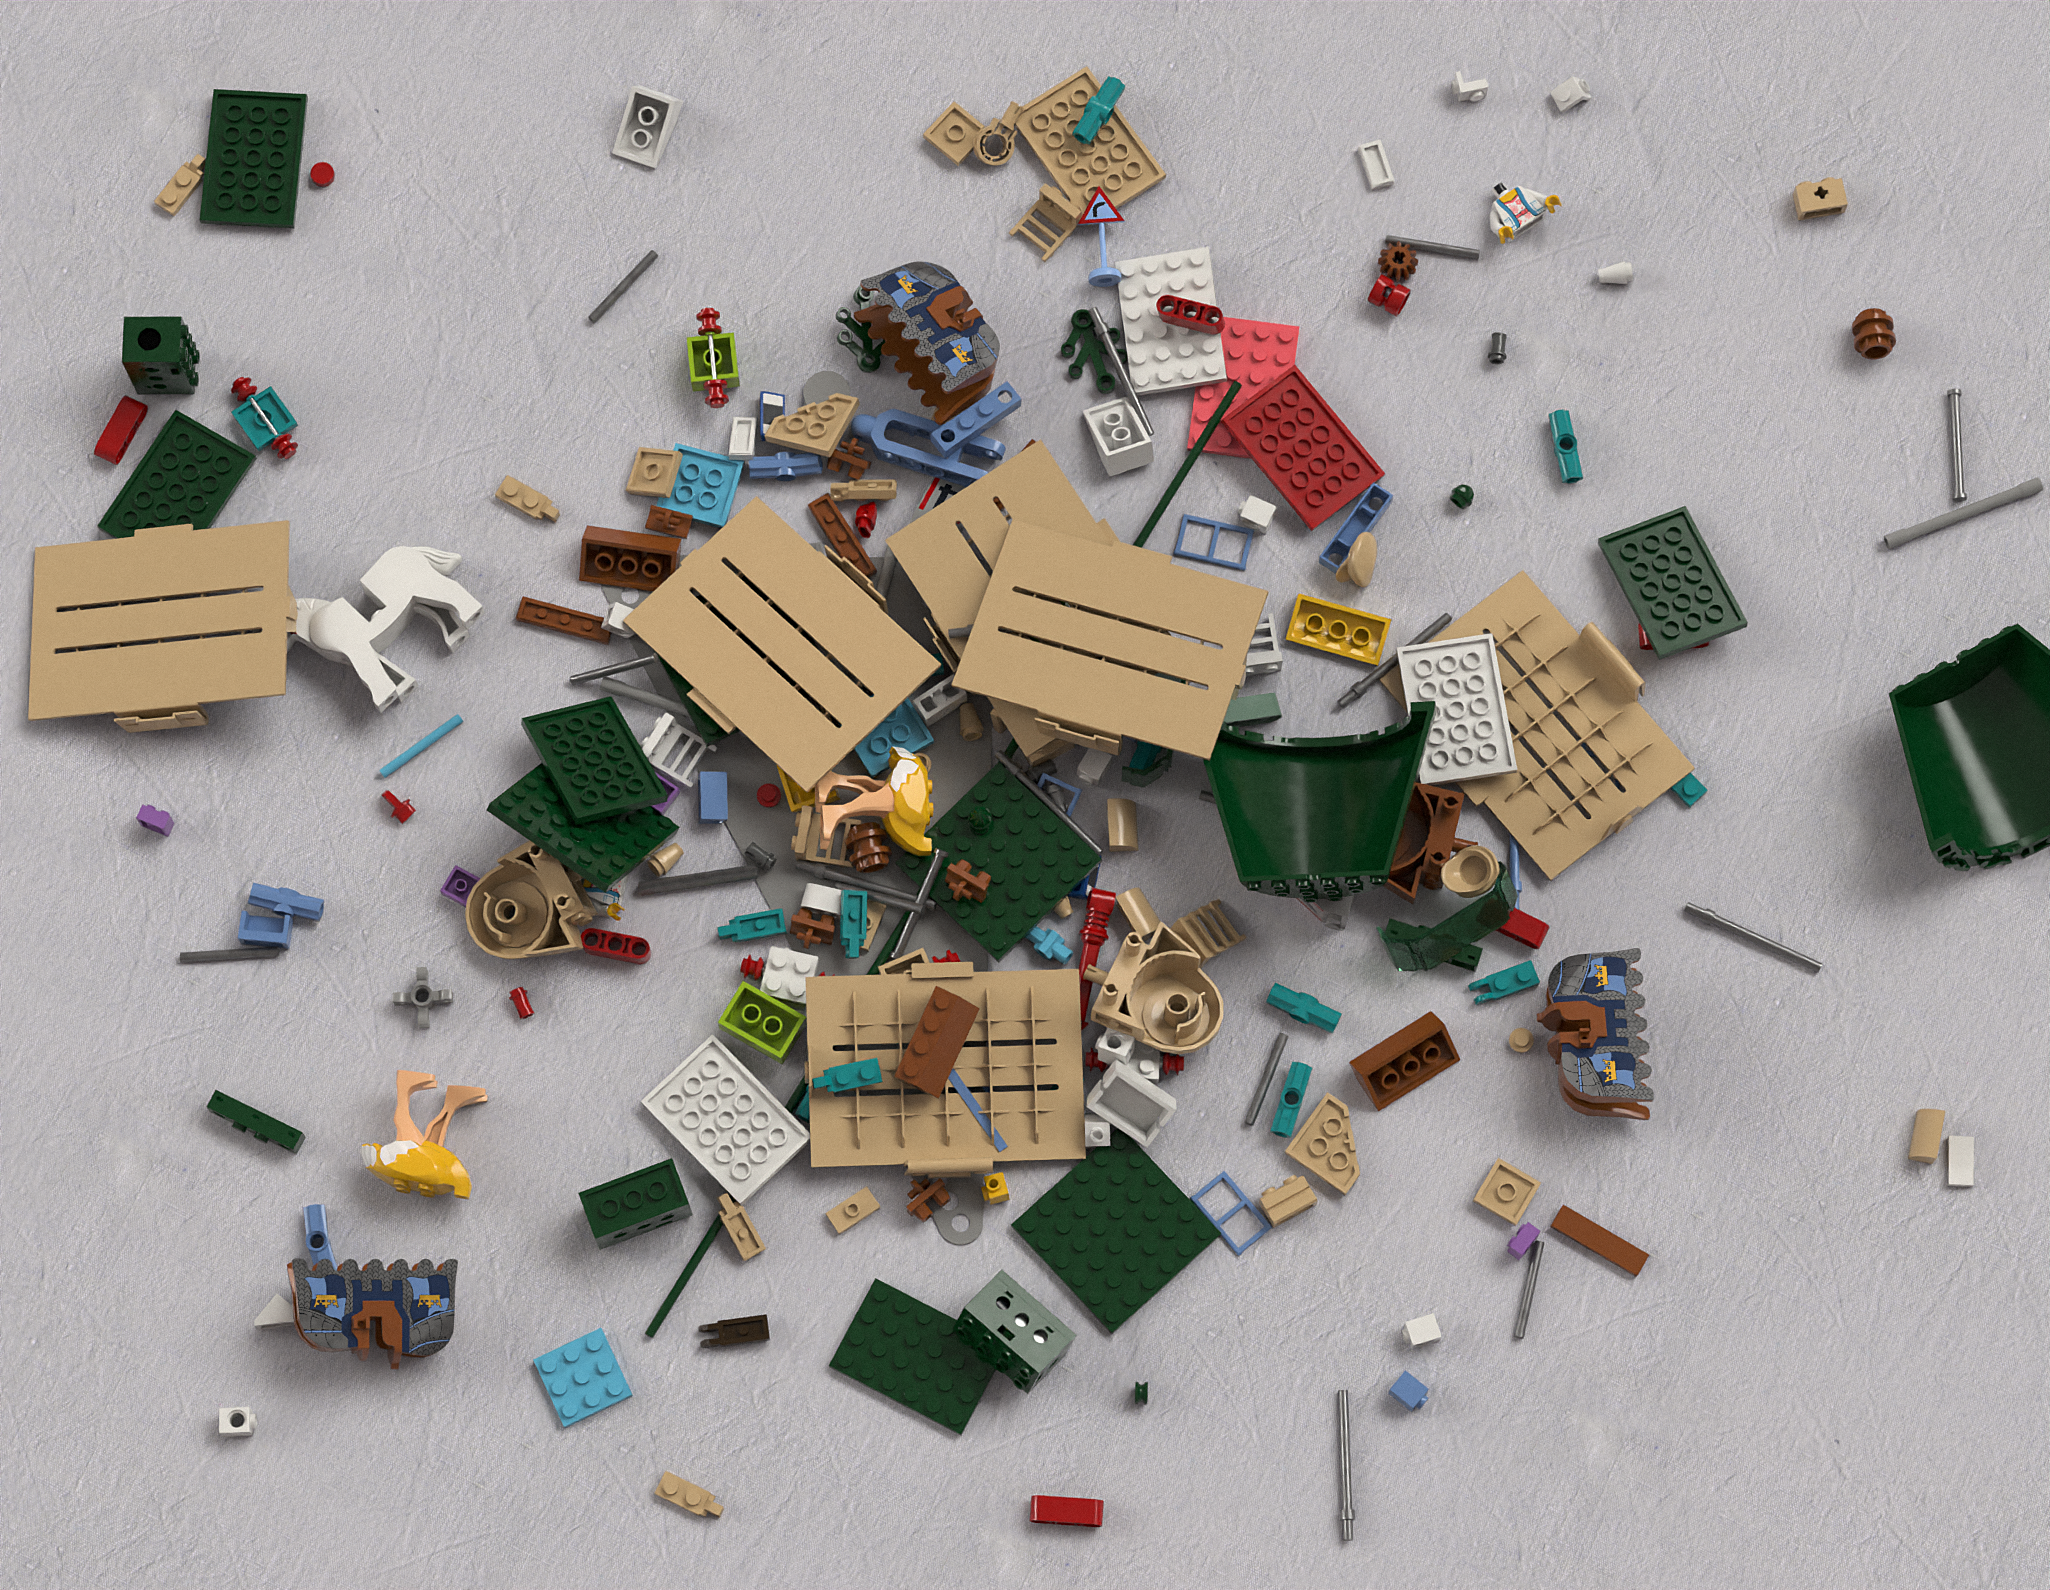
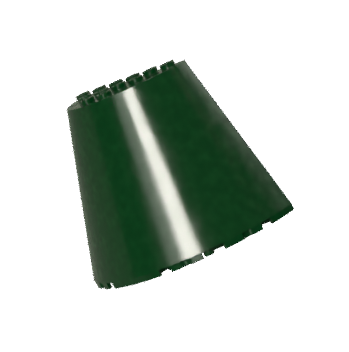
M2018 623L2003 628L1997 635L1991 638L1981 640L1978 645L1969 650L1966 649L1959 652L1956 656L1957 660L1948 663L1943 661L1929 672L1917 675L1912 681L1905 685H1898L1889 693L1929 848L1939 864L1942 862L1944 867H1954L1957 871H1968L1970 866H1979L1986 870L2001 864L2012 863L2010 857L2020 854L2022 858H2026L2050 846V649Z
M1411 702V711L1408 717L1402 719L1403 725L1401 726V723L1397 722L1385 727V733L1379 735L1378 730L1367 734L1338 737L1284 738L1282 736H1273L1272 741L1264 740V734L1248 730L1245 731V735L1239 734L1238 727L1228 726L1223 721L1210 761L1203 759L1240 883L1248 891H1256L1277 897L1299 898L1309 903L1326 898L1329 901H1341L1343 897L1363 894L1383 886L1388 881L1428 744L1436 716V702Z

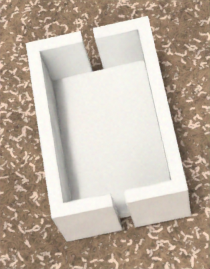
M1115 1059L1103 1075V1081L1099 1080L1087 1096V1108L1148 1147L1160 1132V1125L1164 1127L1176 1111V1099Z

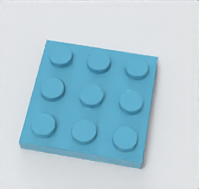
M675 443L673 451H680L683 454L670 498L659 497L656 506L693 515L692 521L718 528L724 527L728 521L745 462L743 460H729L728 456Z
M907 698L861 741L854 750L871 778H874L890 768L888 758L890 757L889 750L891 746L901 747L915 754L933 744L934 739L909 698Z
M602 1328L533 1360L564 1428L633 1396Z

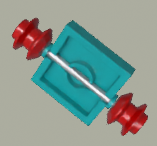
M240 377L236 379L232 384L231 392L239 394L237 396L238 402H247L231 413L258 452L273 442L271 448L272 450H279L278 458L288 459L297 452L298 444L296 442L291 443L292 435L286 433L297 427L298 424L271 386L254 396L257 386L249 385L252 381L251 378Z

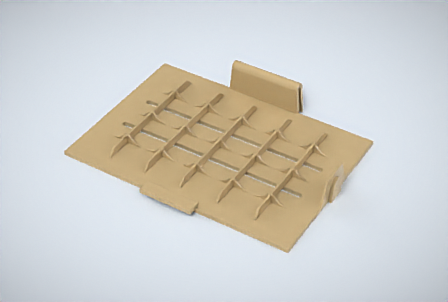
M1041 439L885 540L932 613L930 615L936 625L933 626L926 618L923 619L934 637L932 639L954 674H956L969 638L949 639L948 629L964 628L969 624H974L992 576L988 575L969 545L972 543L976 544L994 571L1010 528L1007 521L1011 518L1110 547L1113 546L1114 540L1120 542L1105 518L1098 523L1095 522ZM994 498H999L1009 513L1008 515H1002L993 501ZM957 522L962 523L971 539L965 540L956 526ZM1018 588L1013 589L1014 592L1028 595L1031 597L1034 596V593L1028 592ZM1038 595V599L1062 605L1059 600ZM1068 603L1071 608L1075 609L1076 605ZM1081 606L1079 610L1113 620L1117 619V616ZM1121 618L1120 621L1155 632L1159 630V628ZM1162 631V634L1171 636L1169 631ZM1010 632V633H1006V634H1010V635L1019 637V634H1020V633H1018V632ZM1024 634V639L1031 640L1028 635ZM1037 638L1042 644L1059 649L1061 647L1060 644ZM1067 646L1064 649L1098 660L1103 658L1102 656L1096 657L1095 654ZM1109 658L1106 660L1108 663L1144 672V668ZM1148 670L1147 674L1156 675L1158 672ZM987 697L1027 758L1057 739L1039 732L1034 720L1035 717L1039 718L1037 711Z
M756 496L699 550L694 549L680 562L682 566L636 607L623 622L694 687L687 696L722 729L730 734L735 728H738L808 793L942 665L887 615L886 599L874 589L873 582L845 557L841 559L827 545L824 546L827 557L822 552L816 551ZM727 559L740 572L736 575L722 560ZM743 576L747 577L769 599L765 602L741 578ZM695 589L708 602L703 604L690 590ZM775 603L799 627L795 629L771 605ZM713 606L737 629L733 632L709 608ZM803 630L829 653L826 657L800 634ZM743 633L767 657L762 659L738 636ZM834 657L859 682L857 684L852 682L830 660ZM771 660L797 683L794 687L768 664ZM864 685L874 696L869 697L860 688ZM802 688L827 712L823 715L798 690ZM833 716L842 726L837 728L828 718Z
M1012 519L954 676L952 687L1035 710L1039 718L1035 717L1034 720L1041 734L1119 756L1123 746V736L1210 761L1231 699L1236 700L1239 690L1243 688L1246 678L1247 653L1269 592L1170 564L1172 556L1115 540L1113 546L1110 547ZM1018 588L1021 590L1034 593V596L1031 597L1028 595L1014 592L1013 589ZM1038 595L1071 603L1076 606L1074 609L1049 601H1045L1042 599H1038ZM1081 606L1117 616V619L1113 620L1079 610ZM1121 618L1159 628V630L1155 632L1120 621ZM1004 628L1007 630L1018 632L1020 634L1019 637L1003 632H999L998 629ZM1162 631H1170L1201 641L1200 644L1162 634ZM1025 634L1028 636L1060 644L1061 647L1059 649L1056 647L1024 639L1023 636ZM1204 642L1216 644L1223 648L1219 650L1204 646ZM1065 646L1102 656V661L1064 650ZM1109 658L1144 668V672L1108 663L1106 660ZM1148 670L1186 680V683L1182 684L1147 673ZM1190 682H1194L1209 688L1203 690L1189 685Z
M289 520L193 530L192 524L135 530L134 537L35 547L28 720L37 721L115 713L119 718L114 719V722L128 733L208 725V713L201 705L205 703L286 695L287 632H296L298 617L297 602L288 585ZM264 587L262 591L248 592V589ZM242 589V593L207 597V593ZM201 594L200 598L165 601V597ZM160 598V602L124 605V602ZM119 602L118 606L83 610V606ZM78 607L76 611L57 612L61 608ZM263 629L261 633L247 634V630ZM241 631V635L205 638L207 634ZM200 635V639L164 643V639ZM158 640L156 644L123 647V643ZM117 644V648L82 651V647ZM76 648V652L55 654L57 650Z
M1522 570L1428 643L1484 635V630L1492 633L1493 638L1497 641L1495 651L1508 721L1518 732L1516 736L1511 732L1517 773L1455 783L1476 807L1482 802L1488 807L1551 881L1613 832L1618 834L1633 822L1635 815L1695 770V767L1637 702L1639 694L1642 697L1645 695V682L1614 644L1604 636L1593 622L1588 623L1579 635ZM1501 646L1525 673L1523 677L1518 674L1499 652L1498 647ZM1397 665L1380 678L1379 681L1407 713L1400 668ZM1527 678L1531 680L1553 706L1551 709L1543 703L1525 682ZM1555 710H1557L1581 740L1578 742L1553 714ZM1520 737L1528 743L1546 764L1544 768L1539 765L1518 740ZM1585 743L1608 769L1609 772L1607 774L1600 769L1581 747V744ZM1550 769L1574 797L1572 801L1546 773L1547 770ZM1611 775H1613L1614 778L1625 789L1624 793L1620 792L1619 789L1609 779ZM1578 802L1590 815L1591 819H1586L1574 804Z
M973 962L911 963L912 974L805 977L808 1061H804L805 1083H809L811 1167L904 1165V1167H908L904 1176L928 1175V1179L964 1178L971 1177L973 1173H993V1162L1086 1159L1079 969L973 972ZM936 986L956 994L980 1008L965 1042L988 1041V1047H962L952 1069L956 1071L966 1087H990V1092L971 1094L983 1110L978 1111V1114L985 1113L991 1121V1139L960 1094L948 1093V1088H954L949 1078L944 1086L945 1094H940L939 1099L929 1094L904 1095L903 1089L916 1088L894 1078L907 1050L902 1049V1043H910ZM1035 1039H1055L1057 1043L1055 1045H1036ZM1032 1040V1045L991 1046V1041ZM899 1044V1049L858 1051L857 1045ZM835 1045H855V1051H834L832 1047ZM878 1058L883 1082L844 1090L856 1091V1096L835 1097L834 1092H827V1087L813 1088L812 1079L824 1076L823 1070ZM1034 1085V1091L993 1092V1086ZM1037 1085H1058L1057 1090L1037 1091ZM901 1089V1095L859 1096V1090ZM994 1127L1008 1146L1001 1152L994 1145Z

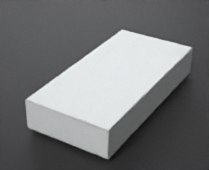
M1381 139L1358 145V151L1371 190L1394 185L1395 180Z
M733 417L729 460H753L757 418Z
M1948 1136L1947 1186H1974V1137Z

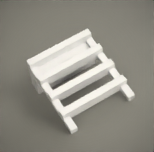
M1273 613L1268 614L1269 623L1258 624L1255 632L1270 630L1271 637L1252 639L1250 647L1273 644V650L1247 654L1246 676L1272 673L1282 669L1283 660L1282 654L1278 649Z
M666 712L663 717H659L653 725V733L642 741L640 747L651 765L692 789L694 783L690 782L688 778L707 749L716 752L718 748L714 745L706 747L701 737L677 724L675 718ZM683 734L690 737L670 769L665 767L664 763ZM694 743H700L702 746L683 775L680 776L675 773Z

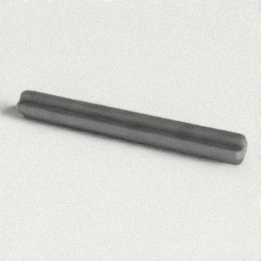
M754 864L638 882V889L640 895H649L757 879L759 874L757 865Z

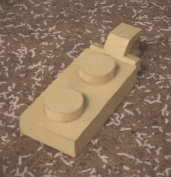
M197 154L190 163L185 162L154 200L155 204L172 216H175L202 182L201 178L204 175L202 170L206 164L205 158Z
M509 475L505 477L495 493V497L536 520L537 518L542 520L543 517H546L556 522L560 516L559 510L551 506L553 501L548 499L547 496Z
M895 479L849 480V483H831L830 487L831 500L842 502L845 499H855L857 501L879 499L881 501L896 499L897 481Z
M728 1193L718 1196L717 1200L722 1210L718 1211L720 1220L742 1260L746 1261L764 1251L766 1247L743 1205L741 1206L737 1201L733 1203Z
M665 1471L654 1493L698 1516L706 1517L709 1512L720 1518L724 1511L723 1506L713 1502L715 1496L709 1491Z

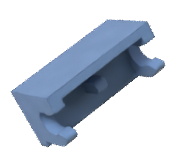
M700 772L698 776V824H722L723 821L728 820L727 772Z

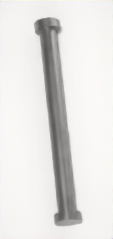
M1950 389L1947 391V397L1950 398L1955 489L1952 498L1953 501L1961 502L1967 500V494L1964 493L1959 399L1962 396L1961 389Z
M935 848L934 853L936 854L915 903L925 904L942 862L949 855L948 852ZM910 912L895 950L891 951L889 956L895 959L903 956L920 914Z

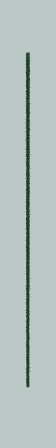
M1234 381L1136 538L1133 546L1142 548L1220 423L1224 413L1228 410L1234 397L1241 389L1242 385L1239 382ZM1014 737L1004 752L1010 759H1012L1019 747ZM910 911L904 913L866 975L879 974L878 967L885 964L891 951L897 945ZM805 1075L785 1105V1108L791 1114L803 1097L809 1084L805 1083ZM730 1195L729 1197L733 1203L736 1202V1200ZM719 1214L645 1331V1334L650 1338H653L723 1226Z

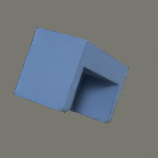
M242 911L238 940L243 945L278 946V948L290 949L293 919L291 915H285V919L251 916L247 911Z

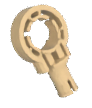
M1011 101L1001 119L993 118L990 125L981 128L977 132L973 141V150L981 162L988 165H1001L1011 158L1015 147L1014 138L1018 133L1013 128L1021 112L1024 110L1022 106H1018L1019 104ZM993 134L999 136L1003 142V149L999 153L1003 157L997 161H993V159H998L999 156L989 155L985 150V146H980V143L985 144L986 139Z

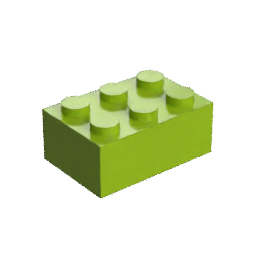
M742 981L718 1021L719 1029L782 1065L807 1025L806 1016Z

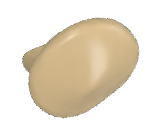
M1370 532L1359 534L1350 548L1347 559L1336 572L1337 581L1343 583L1353 580L1360 587H1367L1370 584L1377 559V542Z
M1478 845L1469 846L1456 853L1443 865L1441 879L1447 889L1455 892L1460 897L1473 898L1486 893L1496 884L1499 877V863L1494 853L1488 848Z

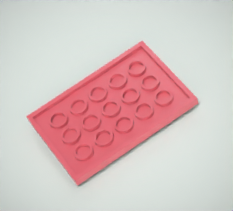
M1223 317L1225 328L1221 332L1227 382L1196 386L1187 451L1192 450L1234 381L1239 382L1242 387L1234 397L1228 410L1224 413L1221 421L1295 365L1300 326ZM1221 421L1202 450L1203 453L1251 459Z

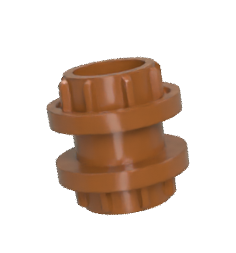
M1878 308L1866 309L1860 312L1852 323V333L1855 336L1854 348L1866 359L1876 360L1889 355L1896 344V337L1893 332V319L1886 314V311Z
M867 822L849 829L845 845L847 849L854 850L855 852L849 857L851 866L856 867L860 873H872L888 866L889 857H891L892 852L889 846L882 845V842L887 839L886 830L881 829L880 824Z

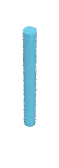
M458 714L380 769V773L386 778L463 722L462 718Z

